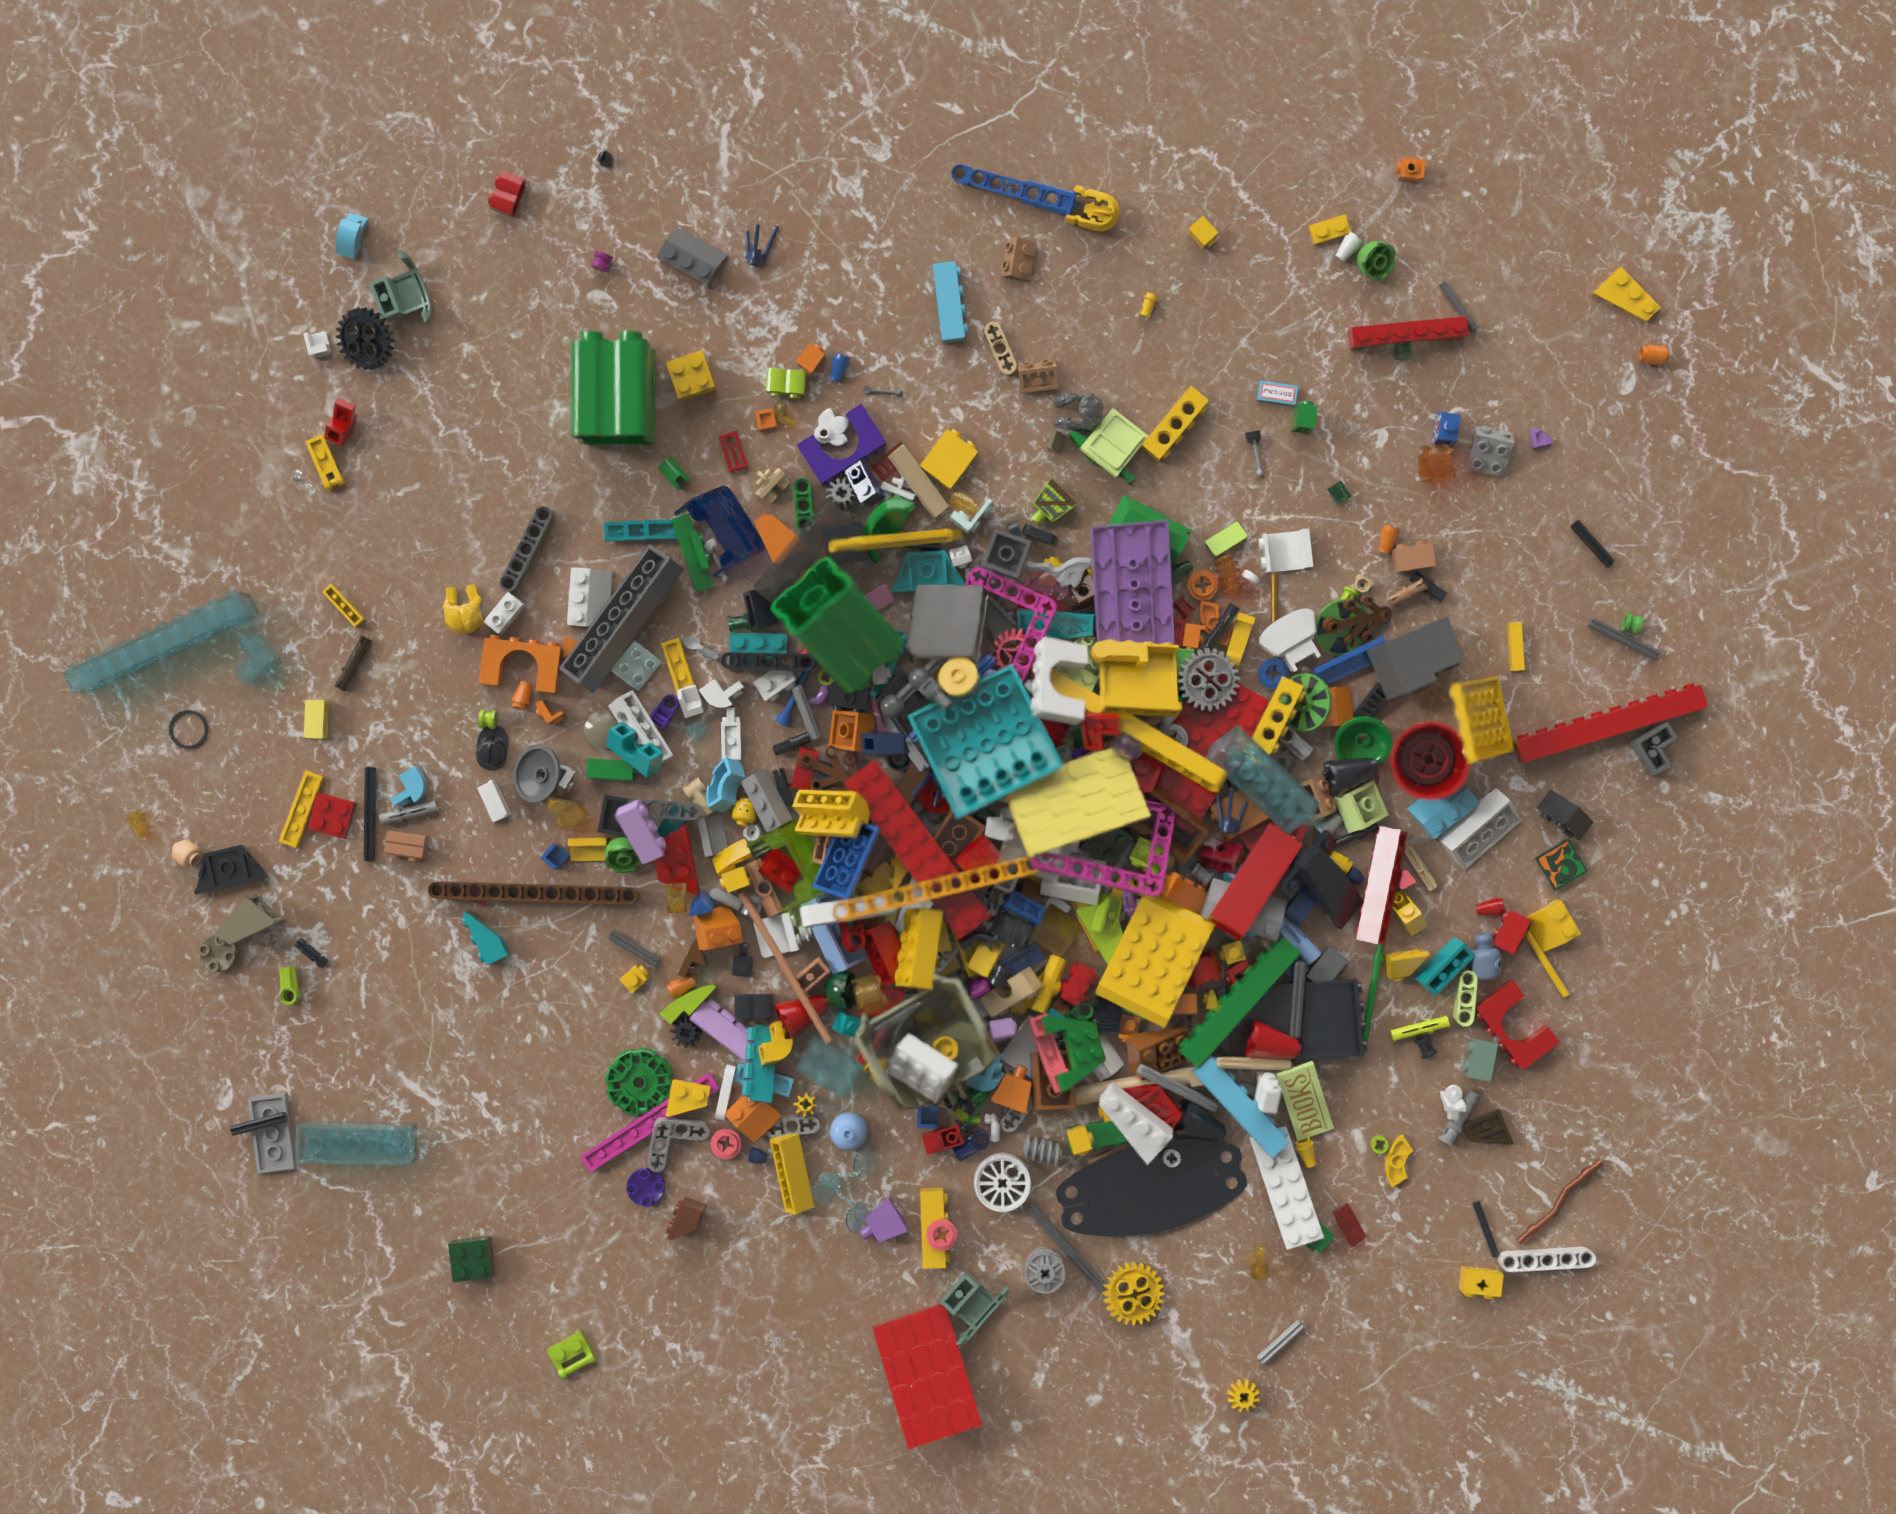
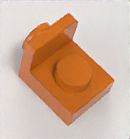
M1121 1014L1120 1030L1117 1036L1121 1038L1122 1042L1127 1043L1126 1039L1138 1034L1141 1018L1134 1015Z

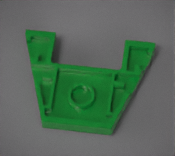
M1053 1016L1041 1017L1045 1035L1062 1031L1072 1070L1056 1074L1061 1092L1071 1088L1106 1061L1096 1023Z

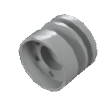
M1048 1247L1036 1248L1029 1253L1025 1260V1277L1031 1289L1038 1293L1048 1294L1055 1292L1061 1287L1065 1280L1066 1272L1063 1259L1057 1251ZM1043 1269L1046 1271L1048 1269L1049 1274L1042 1275L1041 1270Z

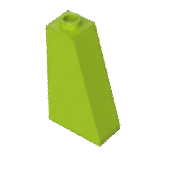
M1096 905L1076 908L1077 916L1108 966L1123 936L1119 919L1114 936L1091 930L1097 909Z

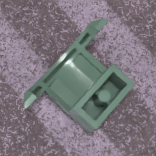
M397 250L400 259L405 263L409 271L394 278L384 276L369 283L378 310L381 313V318H386V321L392 322L423 309L421 315L424 322H428L432 307L423 279L412 258L407 253Z
M966 1270L943 1296L940 1303L953 1315L957 1314L970 1326L957 1341V1345L966 1344L993 1311L1008 1297V1286H1005L995 1297Z

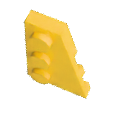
M1619 267L1592 293V295L1606 300L1607 303L1623 309L1624 312L1643 322L1649 320L1661 308L1622 267Z

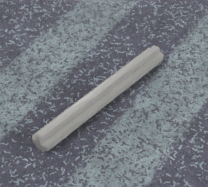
M1139 1065L1137 1074L1212 1112L1217 1110L1218 1102L1145 1065Z

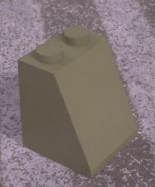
M257 895L245 896L215 932L223 943L234 944L282 923L285 919Z

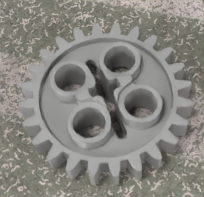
M1205 648L1204 654L1202 650L1198 649L1197 656L1194 653H1190L1192 659L1185 658L1184 660L1187 664H1180V667L1184 669L1183 672H1177L1178 675L1182 676V679L1177 680V682L1182 683L1178 690H1184L1181 697L1188 696L1186 703L1193 701L1192 707L1196 708L1199 705L1200 710H1204L1205 706L1207 711H1211L1212 706L1218 710L1219 703L1222 706H1226L1225 700L1232 701L1229 695L1237 694L1233 687H1239L1235 680H1239L1240 677L1234 676L1239 670L1232 669L1235 662H1228L1230 656L1223 658V651H1220L1217 655V649H1213L1211 654L1209 648ZM1206 661H1210L1212 665L1209 671L1204 669ZM1197 667L1205 676H1211L1210 681L1221 689L1220 692L1211 683H1205L1207 679L1196 671ZM1220 674H1224L1225 681L1223 684H1220L1218 682V676ZM1194 675H1197L1199 679L1196 685L1191 683V678ZM1208 688L1213 692L1210 698L1205 696V691Z

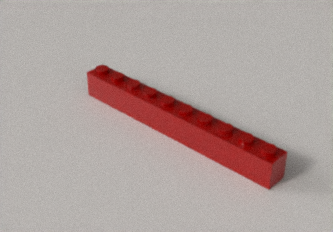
M1694 683L1684 685L1683 690L1676 691V688L1664 691L1665 695L1660 697L1657 694L1646 697V701L1639 702V699L1630 701L1628 706L1621 708V705L1609 708L1610 712L1607 713L1597 711L1591 713V717L1587 719L1581 716L1572 719L1573 723L1567 725L1565 722L1555 724L1554 729L1547 730V727L1535 730L1536 734L1529 736L1528 733L1518 735V739L1513 741L1519 763L1528 762L1707 708L1708 705L1702 685L1695 686Z

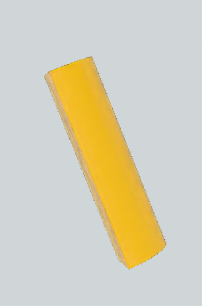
M785 1134L771 1138L770 1144L785 1212L797 1215L815 1207L799 1134Z

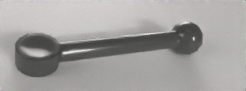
M869 386L863 388L865 394L872 392L892 394L897 397L903 395L902 390L870 389Z

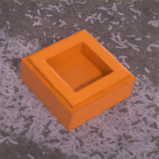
M774 408L755 411L758 431L778 428Z

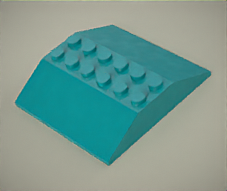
M1013 664L979 680L975 688L966 695H948V699L953 702L952 707L948 711H944L934 702L908 715L957 819L1063 768V764L1040 718L1033 717L1031 700Z

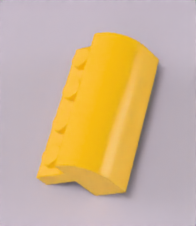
M799 790L792 806L801 814L794 830L799 835L856 838L861 824H868L869 821L867 802L857 792Z

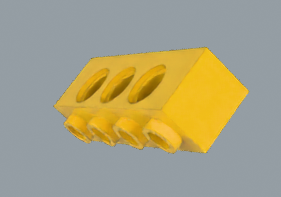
M1190 386L1145 440L1141 448L1158 462L1161 458L1165 460L1172 452L1169 448L1173 443L1177 445L1184 437L1182 435L1185 429L1190 430L1196 423L1194 418L1198 414L1202 416L1207 410L1208 406L1206 404L1209 400L1194 387ZM1185 406H1191L1193 408V414H1185L1183 408ZM1174 420L1179 421L1181 428L1178 430L1173 429L1171 422ZM1159 436H1167L1169 443L1161 444Z
M1282 677L1248 745L1250 748L1268 757L1271 754H1276L1280 746L1277 742L1280 736L1284 737L1288 730L1286 726L1287 721L1294 718L1297 711L1294 707L1297 701L1301 703L1306 693L1303 691L1304 686ZM1289 695L1292 698V703L1287 706L1283 705L1281 698ZM1275 713L1283 714V721L1280 723L1274 722L1272 720ZM1265 731H1274L1275 737L1272 740H1266L1264 738Z

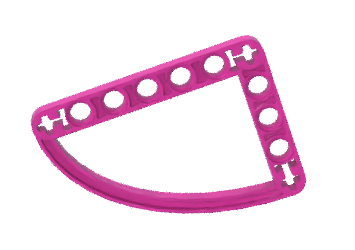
M976 567L971 570L956 617L955 642L959 646L958 658L966 659V621L976 585L1036 611L1012 663L1016 672L1021 675V682L1024 685L1037 656L1035 654V647L1029 648L1027 646V640L1034 637L1037 643H1039L1046 636L1057 612V604L1046 596L983 568ZM982 571L981 575L988 578L986 586H984L986 581L981 579L976 581L975 573ZM997 578L1001 581V586L998 589H993L991 582ZM1012 586L1017 587L1019 591L1015 597H1010L1008 594V590ZM1029 594H1033L1036 597V601L1032 605H1028L1025 600ZM1051 602L1053 609L1052 611H1047L1046 616H1050L1047 620L1045 617L1039 616L1040 612L1044 614L1046 610L1043 607L1044 604ZM1041 619L1045 622V628L1039 631L1035 628V623ZM1022 655L1029 657V663L1026 666H1022L1019 663V658Z
M1145 801L1148 811L1156 813L1145 876L1051 852L1031 857V864L1038 870L1147 897H1155L1163 888L1175 812L1166 804ZM1167 810V814L1170 816L1166 818L1165 823H1159L1164 821L1165 815L1162 812ZM1160 827L1167 830L1166 837H1161L1158 834ZM1156 846H1161L1164 849L1162 856L1155 853ZM1042 856V860L1049 861L1050 858H1052L1050 862V867H1048V862H1043L1040 865L1039 861L1036 860V858ZM1055 860H1061L1064 863L1062 870L1055 867ZM1076 864L1081 865L1083 868L1082 874H1076L1073 866ZM1153 864H1157L1160 867V874L1152 872L1151 866ZM1093 869L1101 871L1102 876L1100 879L1092 876ZM1111 874L1119 875L1120 882L1118 884L1111 881ZM1131 878L1138 880V888L1130 886L1129 881ZM1152 883L1154 884V887L1157 888V890L1151 892V888L1145 887L1142 890L1143 885L1150 886Z

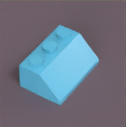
M1463 784L1455 793L1438 800L1418 799L1407 810L1430 839H1436L1479 805L1480 802L1468 787Z

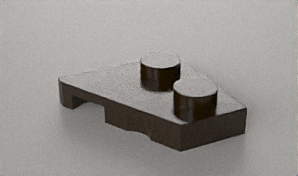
M1500 1109L1483 1114L1463 1124L1471 1142L1514 1144Z

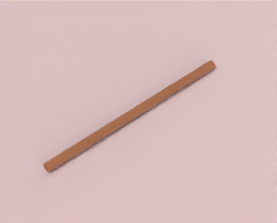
M742 891L738 896L823 1040L828 1044L833 1041L746 892Z

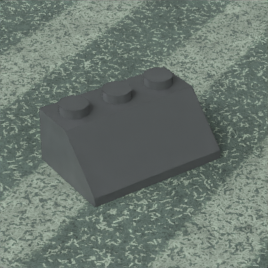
M679 228L666 239L657 255L659 262L710 289L728 257L725 253Z

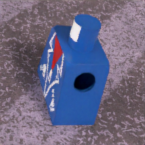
M1437 411L1431 448L1452 449L1457 442L1461 415Z

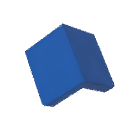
M552 843L541 856V859L552 869L559 870L570 857V854L557 843Z
M922 1106L918 1108L917 1128L936 1129L937 1106Z

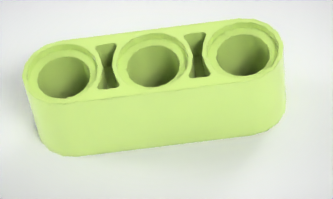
M1467 969L1461 970L1457 974L1453 1011L1455 1022L1465 1027L1470 1026L1474 1021L1478 982L1476 974ZM1466 974H1470L1471 981L1465 984L1463 977ZM1464 993L1469 994V1000L1466 1003H1463L1461 1000ZM1466 1012L1468 1018L1466 1021L1461 1022L1459 1017L1461 1013Z

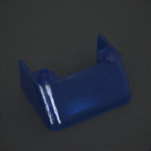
M720 486L695 496L674 512L675 516L688 511L691 518L695 521L702 522L706 520L725 551L719 557L722 568L713 574L714 578L734 570L761 553L765 548V544L733 491L727 486Z

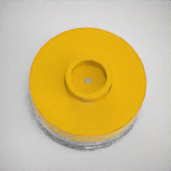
M955 658L948 661L942 667L939 681L948 696L953 699L963 700L977 692L981 683V676L970 660Z

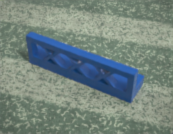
M1384 636L1379 637L1314 668L1311 673L1321 678L1326 685H1329L1371 665L1372 662L1367 650L1384 643L1386 640Z

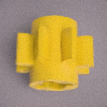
M805 1093L803 1098L798 1095L797 1100L799 1103H793L794 1107H798L796 1115L801 1113L803 1118H805L806 1114L809 1113L813 1116L812 1108H817V1105L813 1104L815 1097L810 1099L807 1093ZM803 1102H807V1110H804L803 1106H801Z

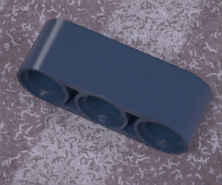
M1305 884L1291 899L1284 912V916L1297 926L1302 923L1317 899L1311 898Z

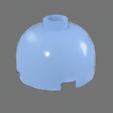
M841 1113L836 1116L830 1127V1138L834 1145L845 1151L856 1150L861 1147L868 1135L867 1123L857 1113Z

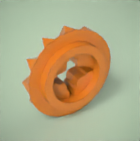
M1198 570L1189 577L1187 589L1195 599L1208 600L1216 594L1218 581L1212 572ZM1200 577H1202L1204 583L1211 584L1205 587L1204 593L1201 588L1195 587L1197 584H1200Z

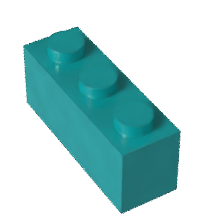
M1453 937L1413 978L1424 990L1436 996L1475 957V954L1465 943Z

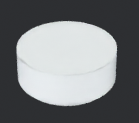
M1246 569L1241 575L1244 580L1255 586L1261 581L1258 576Z

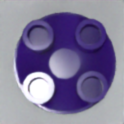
M641 1168L630 1175L626 1191L634 1203L649 1207L662 1198L665 1191V1182L659 1172H653L649 1168Z

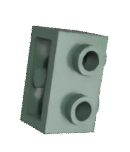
M1471 1037V1041H1468L1466 1047L1468 1057L1467 1060H1464L1462 1068L1464 1075L1491 1082L1498 1043Z

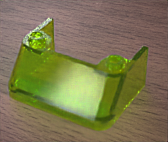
M791 820L746 844L747 848L765 839L768 846L773 849H779L786 845L804 879L799 881L794 887V893L798 900L781 909L782 912L821 892L813 888L812 885L822 864L813 862L815 845L810 836L799 835L794 831L798 820Z

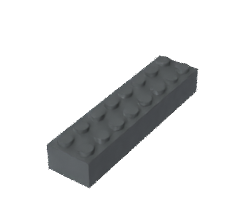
M649 544L559 669L594 694L650 615L657 608L658 604L668 593L674 582L679 578L684 568Z

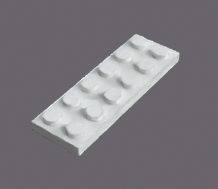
M1284 1126L1281 1128L1288 1135L1286 1139L1289 1143L1273 1158L1252 1137H1249L1286 1250L1324 1237L1287 1127Z

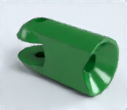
M668 457L659 465L658 470L677 490H683L675 481L680 475L690 484V478L672 457Z

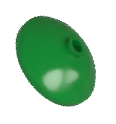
M1365 716L1356 717L1345 722L1338 729L1334 738V748L1339 759L1368 757L1369 759L1374 758L1377 765L1388 757L1393 745L1389 728L1382 721Z

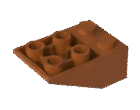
M1176 1028L1146 1031L1126 1039L1129 1070L1143 1081L1147 1078L1137 1074L1140 1064L1161 1073L1187 1061L1178 1050L1182 1040L1186 1037L1188 1038V1029Z

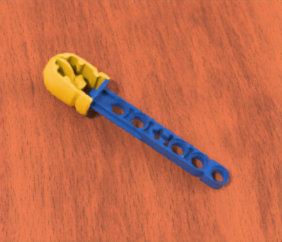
M961 164L954 166L951 172L952 178L958 183L965 185L970 183L976 188L1020 199L1023 204L1066 215V223L1072 225L1077 223L1082 228L1102 232L1115 226L1119 219L1120 208L1118 202L1111 195L1092 189L1086 191L1084 187L1076 185L1072 192L1032 180L1024 182L980 169L973 170L972 167ZM959 168L964 169L966 172L965 177L962 179H958L955 176V172ZM977 173H981L984 176V181L981 184H976L973 181V177ZM996 178L1002 180V186L999 189L992 187V181ZM1006 180L1009 181V186L1018 184V187L1021 189L1016 191L1015 194L1009 188H1006L1007 192H1003L1006 187ZM1033 188L1039 191V196L1036 199H1031L1028 196V192ZM1051 193L1056 194L1058 197L1055 204L1047 202V196ZM1077 195H1081L1085 199H1095L1098 204H1102L1099 207L1095 205L1094 201L1090 204L1085 203L1083 212L1087 213L1089 218L1092 215L1097 216L1098 220L1103 221V223L1096 222L1095 218L1087 220L1079 215L1072 216V211L1074 209L1077 210L1079 202L1076 201Z

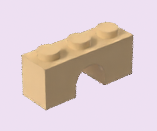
M1030 966L1008 980L1012 993L997 986L979 998L991 1018L997 1014L1000 1017L1010 1011L1008 1009L1010 1006L1016 1008L1024 1002L1023 998L1027 997L1029 1000L1038 994L1036 990L1042 987Z

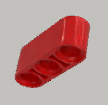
M861 919L852 921L853 927H849L847 922L838 923L843 945L847 951L856 952L865 945L866 938ZM852 938L857 940V946L852 944Z

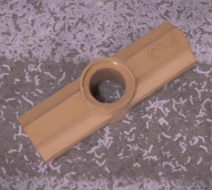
M760 858L746 864V868L769 918L784 910L774 890L773 883L757 871L762 863ZM761 883H767L769 885L770 889L768 893H763L760 891L759 887Z

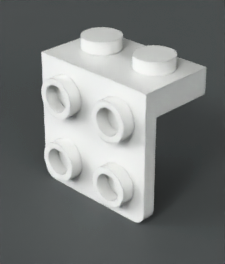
M790 912L762 919L781 953L800 949L799 945H802L800 935L795 932L794 927L797 926L794 915L791 916ZM754 923L761 955L764 958L774 956Z

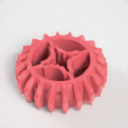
M1012 628L1011 633L1009 630H1005L1004 635L1000 634L998 636L999 640L994 641L996 646L992 647V651L995 652L992 657L997 659L994 666H1001L998 671L1013 663L1016 650L1020 648L1025 636L1023 628H1020L1018 633L1016 628ZM1032 637L1027 640L1029 648L1036 646L1037 642H1034L1036 638ZM1010 640H1020L1018 645L1006 644ZM1003 650L1010 658L1009 663L1003 656ZM1022 655L1019 658V662L1029 663V657ZM1035 658L1034 663H1033V665H1032V667H1031V669H1030V671H1029V674H1028L1027 678L1030 676V672H1031V673H1034L1033 668H1034V664H1035V662H1036V658Z

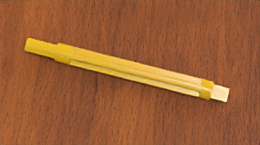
M938 529L875 535L829 542V549L831 552L862 551L951 542L952 540L961 539L963 536L961 529Z

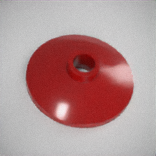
M930 778L919 791L921 803L932 813H944L951 808V805L946 795L942 798L940 793L937 806L933 808L934 798L932 795L935 797L938 787L932 784Z

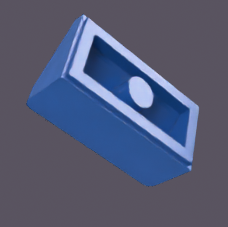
M702 890L690 902L689 915L692 917L711 912L714 899Z

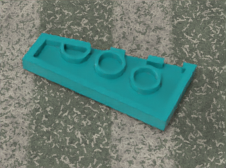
M1032 609L1017 610V633L1020 628H1023V634H1026L1036 611ZM1045 611L1044 614H1042L1041 612L1039 614V616L1045 617L1047 620L1050 617L1046 616L1047 611ZM1057 611L1045 637L1059 640L1093 635L1095 614ZM1041 619L1037 620L1035 628L1039 631L1043 630L1045 622ZM1016 640V645H1018L1020 640Z

